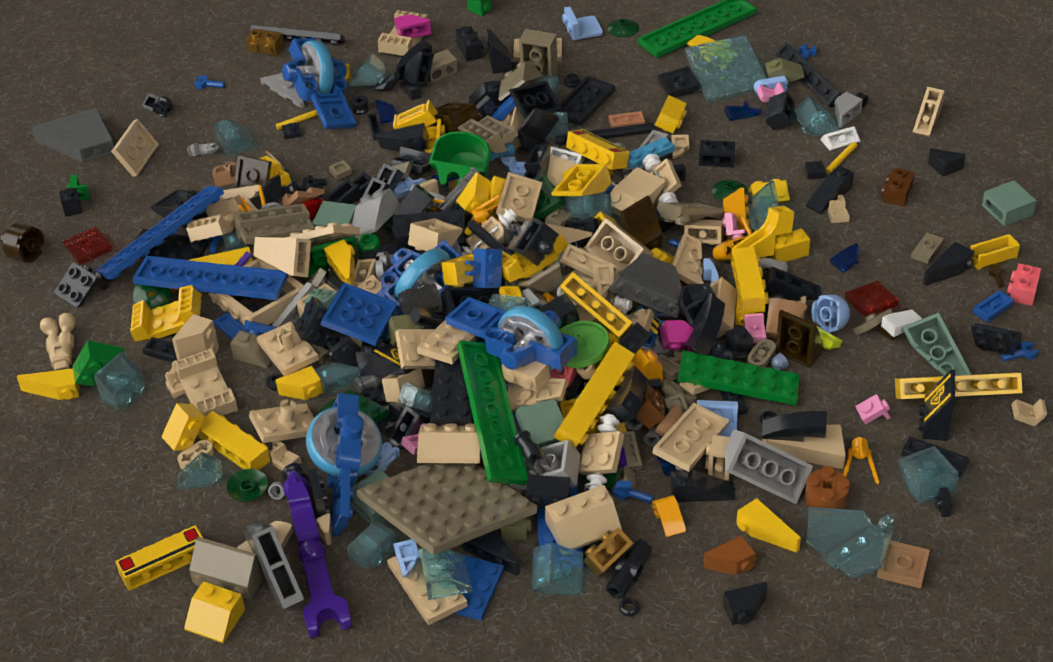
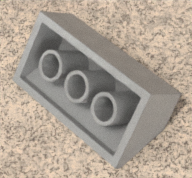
M734 429L725 448V471L797 504L813 465L749 434Z

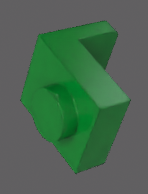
M70 175V183H67V188L77 187L80 200L90 199L88 186L86 184L80 185L78 175Z

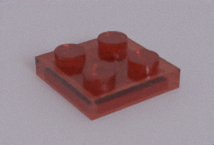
M96 227L63 240L65 248L79 265L112 251L110 243Z
M878 280L845 292V299L864 317L872 313H881L899 305V300Z

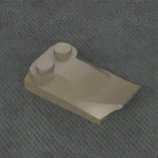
M658 202L657 206L660 217L664 218L663 221H675V224L686 225V222L705 217L713 220H723V208L701 203Z

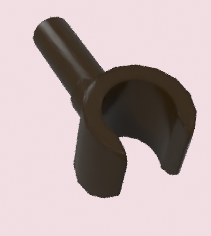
M990 264L989 275L995 276L998 288L1003 287L1000 278L1001 266Z

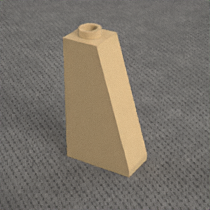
M255 237L253 256L291 276L308 277L311 240Z
M826 425L825 438L804 436L803 442L762 439L763 442L804 462L844 469L845 449L841 425Z

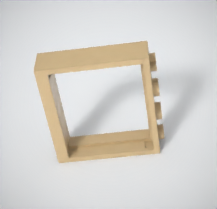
M259 258L244 265V267L280 270ZM288 274V279L282 289L287 294L254 313L230 295L209 293L208 295L213 303L219 305L223 311L229 312L235 320L237 319L243 325L245 320L269 325L277 320L304 285Z

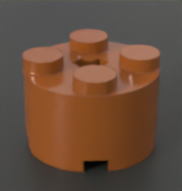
M824 466L822 469L812 472L806 481L805 503L807 508L820 516L823 514L830 516L840 514L846 508L850 485L849 480L831 466Z

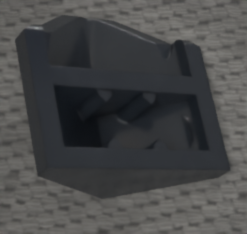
M690 283L681 289L678 305L690 326L709 294L715 295L710 284Z

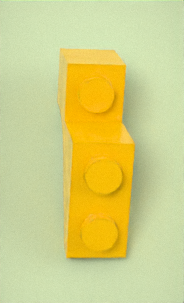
M786 206L769 207L766 221L762 227L740 241L733 248L754 247L755 253L759 254V258L773 256L776 236L792 233L795 212Z

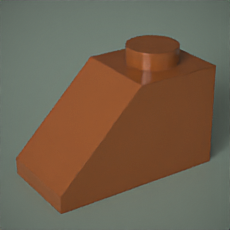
M739 536L705 552L704 567L709 570L733 575L749 572L755 566L756 553L743 537Z

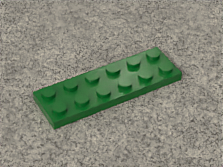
M682 351L677 382L692 383L693 385H701L706 388L796 406L799 374Z

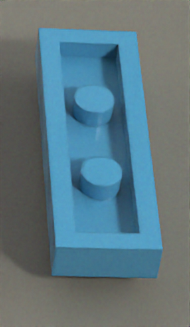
M664 137L633 150L629 153L628 166L631 169L642 166L643 159L649 154H657L660 158L675 151V145Z

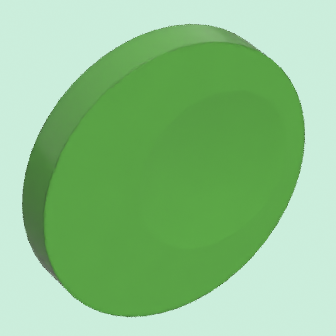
M577 321L559 330L561 333L577 338V355L565 365L567 367L582 368L593 365L600 361L609 350L610 340L608 333L602 325L596 322Z

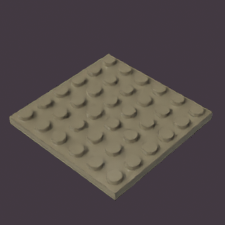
M428 463L357 489V497L432 555L537 513V505L508 485L488 482L486 471L476 463Z

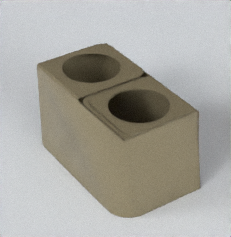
M449 49L434 54L428 78L429 82L432 83L457 72V59ZM448 66L454 69L452 73L446 72ZM440 69L442 71L441 76L438 79H433V72Z

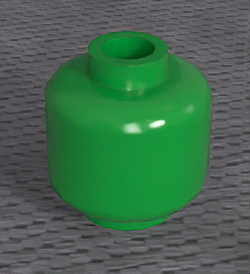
M374 233L363 234L357 239V248L362 258L363 251L381 249L380 239Z

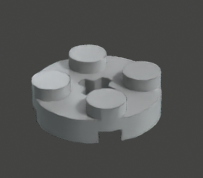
M387 251L379 252L376 255L380 256L379 260L375 261L376 275L379 282L381 281L382 274L393 266L391 262L393 254L390 255Z

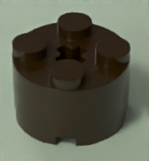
M19 223L11 225L0 238L6 256L24 262H34L42 254L41 246L45 242L44 235L40 229Z

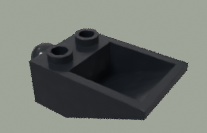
M177 189L150 206V208L165 218L200 191ZM205 211L199 215L196 214L194 217H192V221L200 219L201 217L206 215L207 212ZM183 224V225L180 226V227L186 228V227L188 226V224H187V225H184V224Z
M527 218L506 249L538 266L545 258V255L552 253L554 249L553 244L559 234L544 222L536 218Z

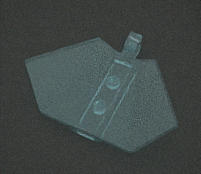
M809 507L807 543L821 554V558L835 570L839 568L848 577L857 578L882 568L893 537V533H889L893 531V526L890 525V523H893V519L886 515L875 526L862 510Z

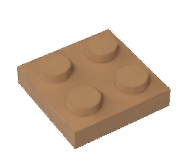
M886 539L877 578L921 589L930 550Z

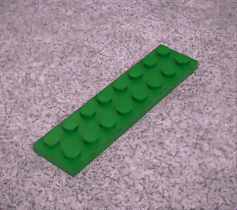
M723 0L637 38V44L658 58L687 45L697 35H710L756 14L757 8L746 0Z
M460 340L457 344V349L487 480L491 483L526 485L528 475L522 450L513 442L514 437L517 435V430L499 357L487 353L485 343Z

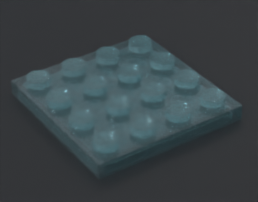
M746 34L685 48L684 53L695 77L700 83V88L707 103L755 92L753 87L755 82L767 79Z

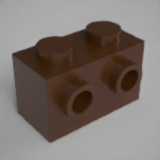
M893 168L892 173L887 175V185L882 187L881 195H884L883 202L904 207L913 186L915 172Z
M647 383L644 404L636 417L648 429H651L654 425L658 426L665 418V406L662 393L657 389L654 390Z

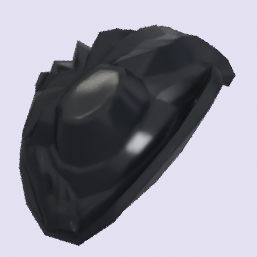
M398 69L389 77L371 82L369 85L379 91L394 88L399 81Z

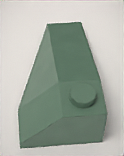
M939 312L902 327L911 346L942 376H945L951 369L955 370V375H972Z

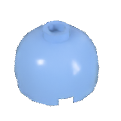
M838 295L819 296L820 298L815 300L812 305L813 322L816 321L822 326L819 328L828 333L844 328L850 318L848 303Z

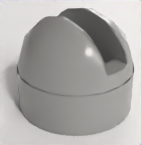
M282 482L272 483L268 489L269 496L275 500L281 499L285 495L283 492L284 484Z

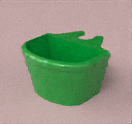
M456 131L448 132L436 140L428 164L438 173L440 184L445 185L447 178L458 179L456 183L458 185L459 179L461 177L464 178L471 171V167H474L482 176L487 178L491 151L489 144L477 134Z

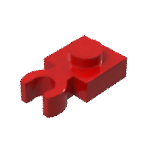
M318 198L317 200L311 199L301 203L309 211V219L316 217L322 202L326 200Z

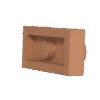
M642 111L609 115L611 128L645 124Z

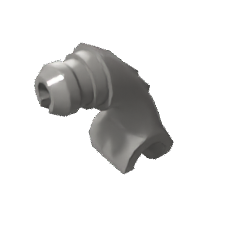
M194 143L187 147V152L189 156L213 154L219 149L217 143Z
M759 258L760 265L758 266L762 267V269H770L773 266L785 272L788 270L786 262L771 258Z

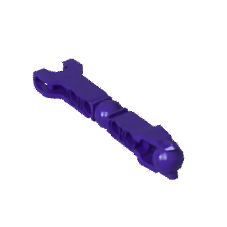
M292 470L284 482L283 492L289 500L299 544L298 557L304 565L311 600L304 608L303 615L309 638L320 636L319 626L327 619L338 621L342 630L352 628L346 600L336 596L332 591L325 562L326 550L320 542L309 497L310 485L305 477Z

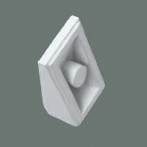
M907 310L883 316L881 326L895 337L904 333L902 327L919 321L922 318L913 310Z

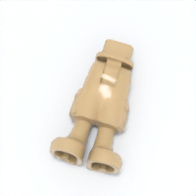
M63 313L59 316V326L53 318H44L40 322V329L48 335V338H46V350L49 353L51 366L54 368V371L70 369L69 366L72 364L74 335L71 334V331L74 329L76 321L75 317L70 313Z

